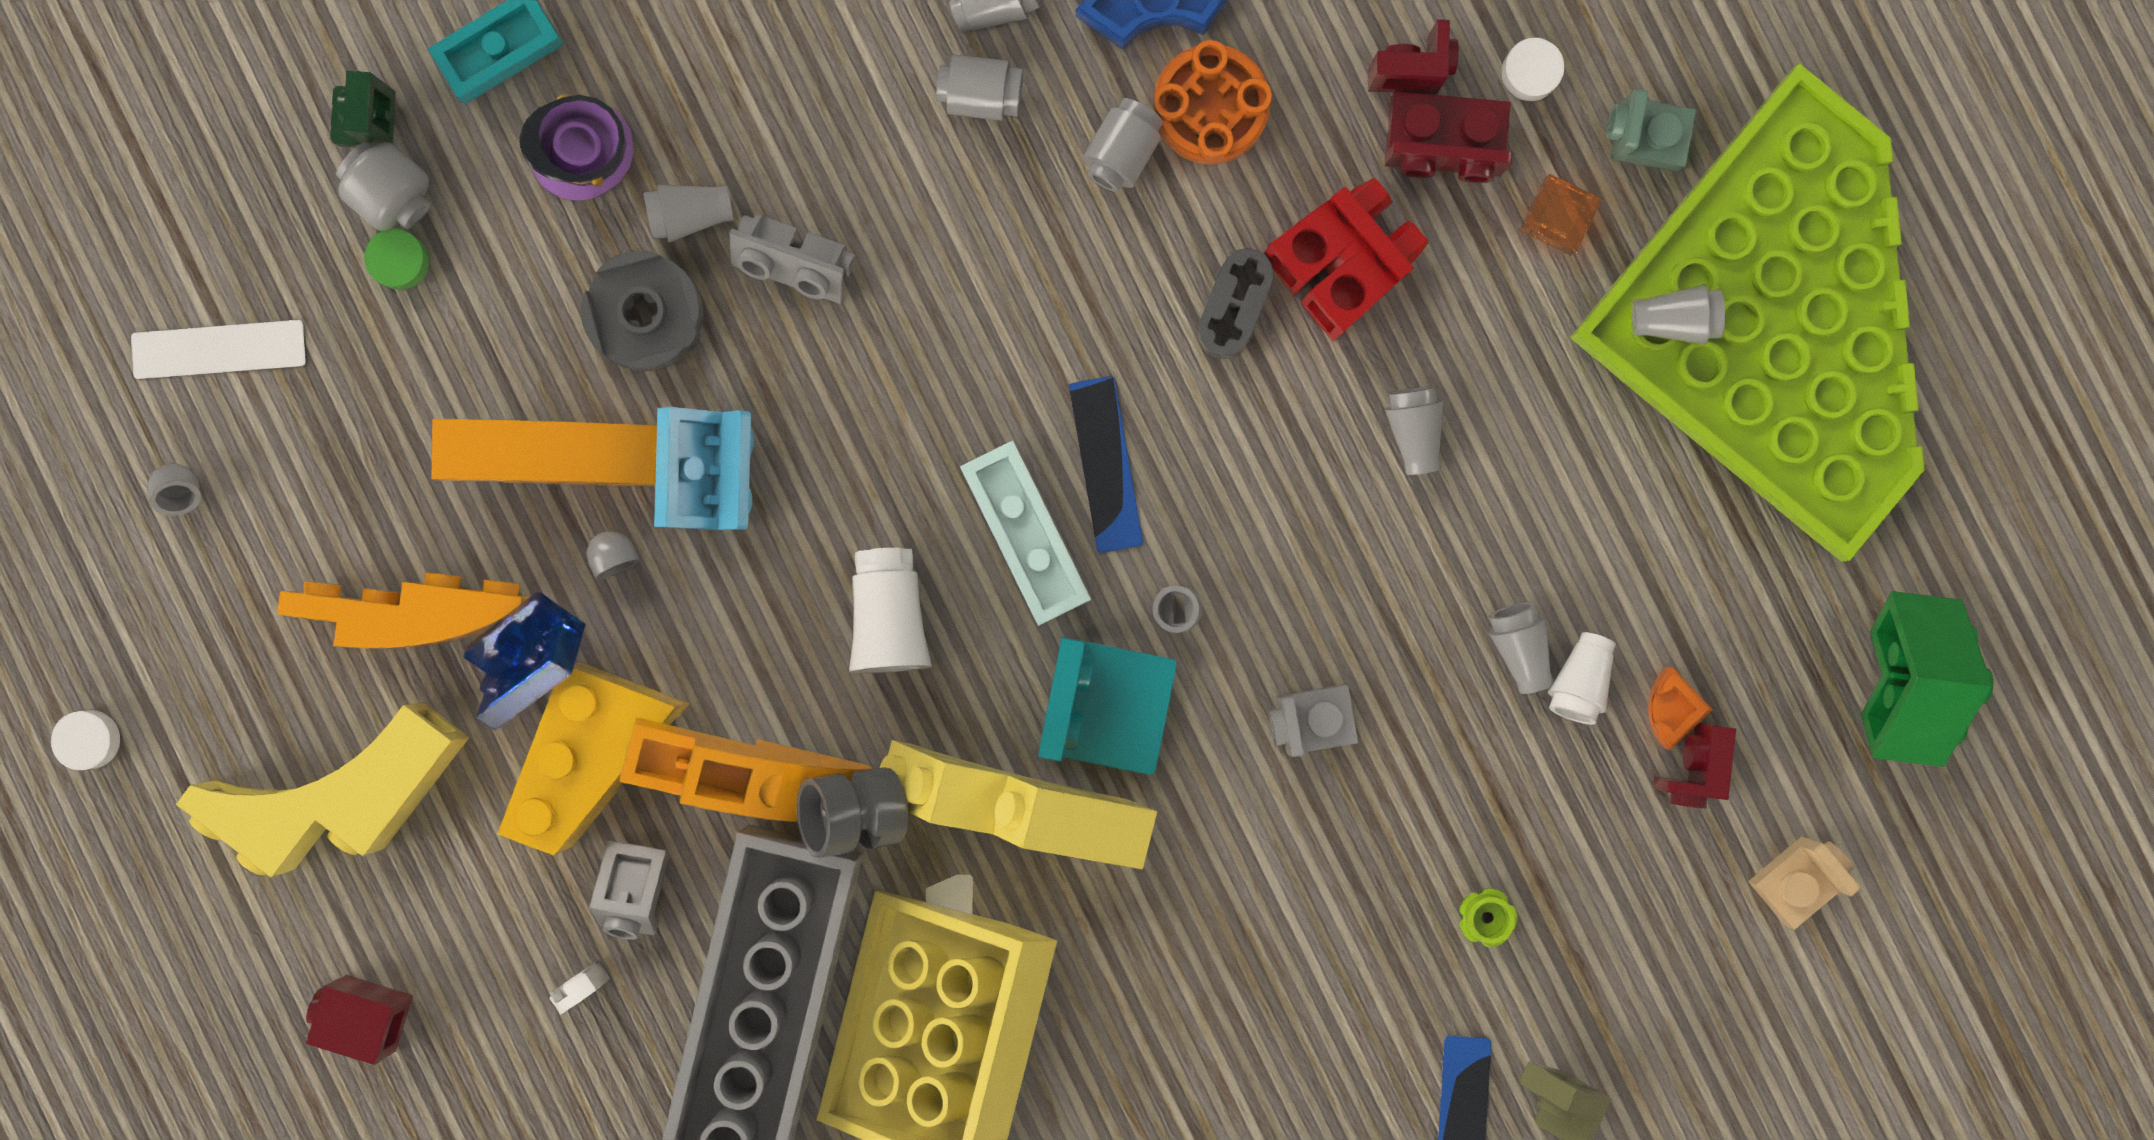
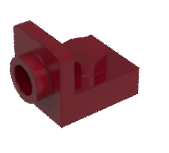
M1437 19L1428 35L1427 52H1420V47L1413 44H1394L1386 47L1385 51H1377L1368 69V92L1393 93L1398 91L1438 94L1448 75H1455L1458 65L1459 43L1458 39H1450V20Z
M1704 723L1697 724L1694 727L1693 735L1689 734L1683 748V765L1686 770H1689L1688 780L1654 776L1653 788L1671 793L1670 804L1706 809L1708 798L1728 800L1736 728Z

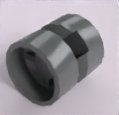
M882 767L854 771L851 782L845 775L841 774L813 777L804 780L801 783L797 796V821L806 849L812 856L822 858L850 853L856 849L857 845L861 849L869 850L900 843L907 831L908 807L904 787L898 775L891 768Z

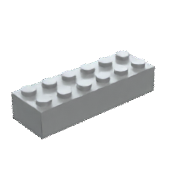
M748 825L737 832L662 1140H794L864 852L853 850L850 853L817 858L810 854L805 847L802 837L754 825Z

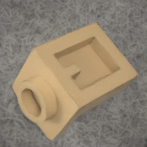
M1802 836L1748 881L1781 922L1793 930L1798 928L1839 892L1852 897L1861 889L1849 874L1854 869L1852 862L1836 845L1830 841L1823 844Z

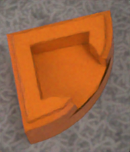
M1666 666L1652 686L1648 702V715L1652 731L1658 742L1664 749L1671 750L1713 709L1673 667Z

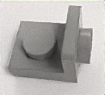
M1346 684L1276 696L1278 709L1269 711L1275 746L1284 745L1286 754L1290 757L1303 756L1304 752L1358 743L1349 687Z
M608 840L589 906L597 924L603 927L602 931L604 933L622 939H637L639 933L656 934L658 921L654 913L669 860L666 850Z

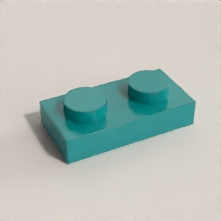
M507 0L428 48V51L457 98L466 105L563 46L564 42L538 0Z

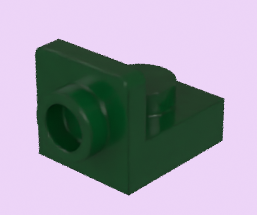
M346 71L345 86H336L333 89L331 142L338 147L356 148L364 142H369L371 145L383 142L393 144L396 91L371 72Z

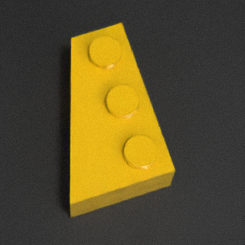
M582 662L562 664L497 834L553 856L573 847L619 791L618 788L623 783L619 781L636 717L671 725L690 703Z

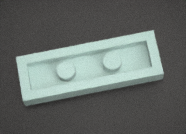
M1014 442L1006 443L960 466L1037 625L1039 626L1090 601L1091 598Z

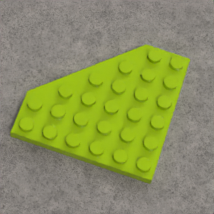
M1799 63L1788 72L1569 338L1842 562L1850 561L1923 473L1925 467L1922 446H1917L1914 412L1919 411L1914 363L1908 362L1905 329L1910 328L1906 281L1900 280L1897 246L1902 245L1897 197H1892L1888 165L1893 162L1891 138ZM1706 284L1708 290L1721 289L1723 292L1725 323L1722 338H1708L1705 345L1648 335H1633V300L1648 299Z

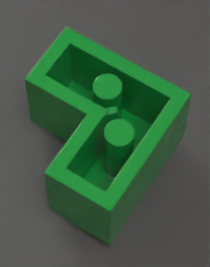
M1891 591L1870 631L1882 672L1881 678L1860 714L1871 754L1874 759L1944 767L1956 746L1963 743L1966 739L1969 725L1981 705L1986 704L1991 698L1994 685L1991 670L1986 668L1978 645L1977 629L1971 625L1962 599Z

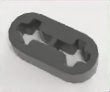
M1240 249L1227 257L1199 321L1197 330L1198 342L1204 352L1214 358H1232L1242 352L1252 335L1272 285L1274 273L1268 258L1258 250ZM1245 263H1251L1256 266L1254 276L1262 280L1261 286L1251 284L1245 293L1243 301L1232 297L1238 278L1230 274V270L1232 268L1241 270ZM1229 307L1238 311L1232 329L1240 334L1239 340L1228 339L1224 346H1220L1214 343L1216 333L1208 329V324L1210 322L1219 324Z

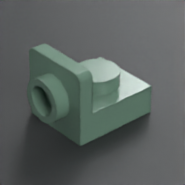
M1635 88L1620 104H1615L1611 110L1606 129V138L1613 140L1610 159L1675 172L1681 171L1686 167L1696 109L1647 100L1648 90Z

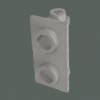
M758 213L754 218L744 215L740 221L738 231L731 229L729 235L732 266L740 268L745 274L755 279H771L794 287L806 297L812 299L824 298L841 304L843 300L844 276L849 277L856 259L855 254L847 252V245L808 232L801 248L797 249L792 247L797 236V228L764 217V215Z

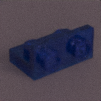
M537 592L467 645L463 657L487 673L480 685V691L484 695L476 718L493 730H497L572 675L586 624L544 594Z

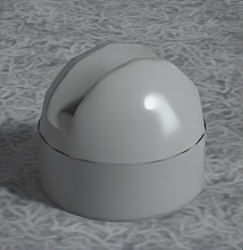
M177 463L162 465L153 471L148 481L149 502L152 508L161 514L171 516L186 514L194 510L201 501L199 481L187 466Z
M607 531L597 534L589 542L586 552L588 564L596 580L622 573L640 561L630 540L618 532Z
M1182 585L1168 586L1162 589L1155 597L1152 607L1153 616L1162 629L1172 633L1185 632L1192 629L1199 622L1202 615V603L1197 593L1191 588ZM1175 594H1184L1186 623L1177 624Z

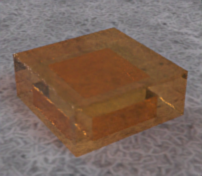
M1549 173L1544 178L1519 231L1572 256L1578 251L1602 199Z

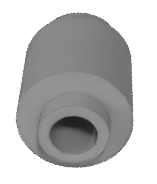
M953 54L950 66L940 65L936 99L937 101L947 102L948 115L1003 121L1005 115L1018 117L1022 97L1023 69L1010 67V62L1006 60Z
M1128 98L1122 99L1118 108H1111L1082 157L1086 165L1090 167L1087 172L1088 177L1098 185L1113 192H1117L1120 186L1133 188L1161 139L1158 131L1163 121L1160 116L1142 103Z

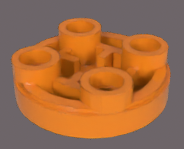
M1216 40L1202 41L1197 46L1189 48L1174 57L1159 76L1153 99V111L1163 121L1158 132L1175 153L1187 160L1207 165L1230 162L1248 152L1259 140L1268 121L1272 93L1262 71L1246 54L1235 48L1225 46Z

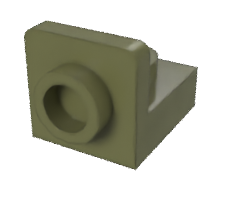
M1529 1061L1519 1081V1084L1539 1095L1536 1105L1540 1109L1535 1118L1536 1124L1561 1140H1593L1612 1100L1610 1097L1565 1071Z

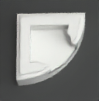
M594 962L552 991L549 999L561 1015L598 990L611 978L600 962L597 964Z

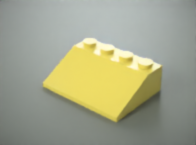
M881 890L875 891L817 1121L862 1140H1008L1057 940L1009 923Z

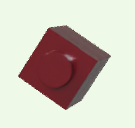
M349 975L336 979L324 985L323 988L318 989L309 1004L306 1022L312 1025L306 1044L376 1065L396 1052L413 995Z

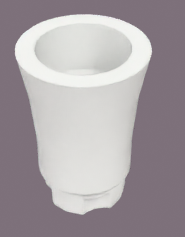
M899 547L875 548L855 552L857 575L852 576L854 617L849 672L885 673L931 668L932 663L924 635L919 601L918 573L913 571L912 549Z

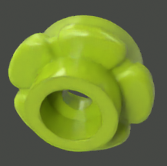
M1486 888L1480 894L1470 893L1464 898L1459 909L1462 915V919L1459 922L1461 932L1471 942L1479 941L1485 947L1499 946L1510 937L1516 927L1517 912L1515 907L1509 905L1507 896L1497 889ZM1485 912L1492 914V920L1489 923H1485L1482 920V915Z

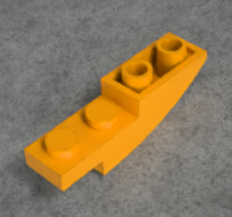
M425 572L424 583L402 582L401 596L400 592L363 588L362 599L341 596L342 585L304 581L303 592L280 591L277 615L336 622L333 646L353 648L416 647L453 642L480 635L509 624L536 610L538 597L519 595V583L484 579L483 589L475 590L461 588L462 576Z
M636 717L619 782L680 795V804L742 816L798 822L797 796L801 783L804 780L813 777L841 774L845 775L851 782L854 771L872 769V767L756 739L754 745Z

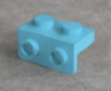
M678 407L658 408L654 527L715 531L747 529L748 514L752 507V493L749 488L750 455L754 447L751 413L749 411L717 412Z

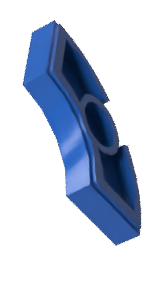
M1083 0L1076 9V17L1121 49H1124L1139 34L1159 26H1181L1204 36L1228 0Z

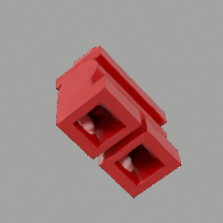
M1376 178L1364 182L1351 191L1344 186L1328 201L1271 242L1263 253L1272 264L1275 274L1294 296L1308 286L1324 270L1329 274V276L1309 291L1301 301V305L1333 342L1414 269L1411 264L1429 243L1417 226L1409 220L1390 236H1387L1378 226L1374 219L1385 211L1393 201L1390 198V194Z

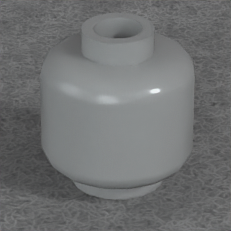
M364 142L358 145L344 158L337 169L336 176L340 179L339 197L378 231H387L400 224L405 229H409L423 218L430 207V203L425 199L430 185L429 177L424 170L390 142L377 143L375 145Z

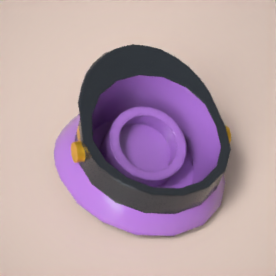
M563 94L557 97V100L539 107L526 119L519 136L522 155L530 165L540 184L550 193L569 200L592 199L616 186L630 169L634 153L631 128L621 114L599 99L584 95L568 96Z

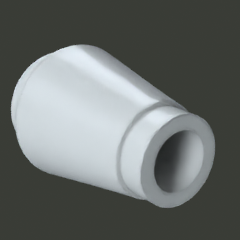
M1581 633L1579 642L1576 643L1548 691V694L1553 697L1549 706L1552 712L1566 719L1589 725L1596 723L1599 713L1606 712L1614 657L1613 652L1616 646L1612 640L1594 633Z

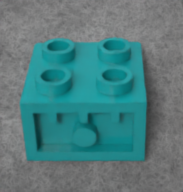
M1062 637L1038 757L1060 762L1063 757L1147 775L1154 774L1177 666L1176 661L1171 658Z

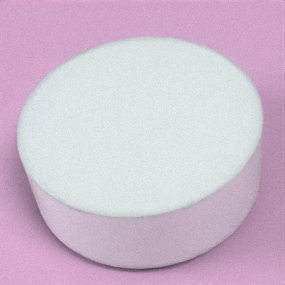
M1542 38L1525 39L1517 43L1504 59L1501 70L1503 83L1506 89L1520 100L1537 101L1543 99L1560 83L1564 74V60L1559 49L1550 41Z
M95 710L78 711L67 714L58 721L52 732L51 746L57 760L67 768L73 770L95 769L106 765L115 757L120 746V733L116 723L105 713Z

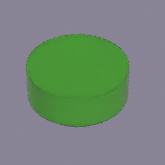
M398 228L380 231L374 235L367 244L364 255L365 266L371 277L380 284L395 290H406L418 285L427 275L430 265V256L425 244L413 234Z

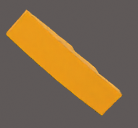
M432 419L431 479L438 481L655 486L657 426L556 421Z

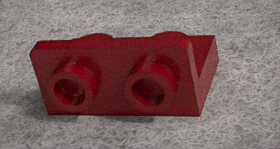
M1394 91L1390 97L1384 166L1400 168L1401 175L1412 178H1429L1435 176V171L1458 173V179L1468 183H1489L1494 181V176L1500 177L1512 165L1513 152L1507 151L1511 102Z

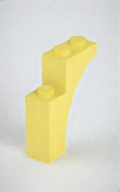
M426 703L405 704L379 736L357 757L340 769L315 782L295 789L257 790L215 780L190 785L176 805L191 816L189 822L194 829L208 838L224 841L238 852L236 858L239 863L257 875L274 877L295 870L326 829L330 831L327 834L328 839L336 847L351 855H358L359 853L361 856H365L385 849L470 737Z
M895 740L891 741L889 753L881 762L880 768H891L898 775L904 787L908 813L929 823L993 834L1023 849L1143 869L1158 811L1131 800L1021 776Z

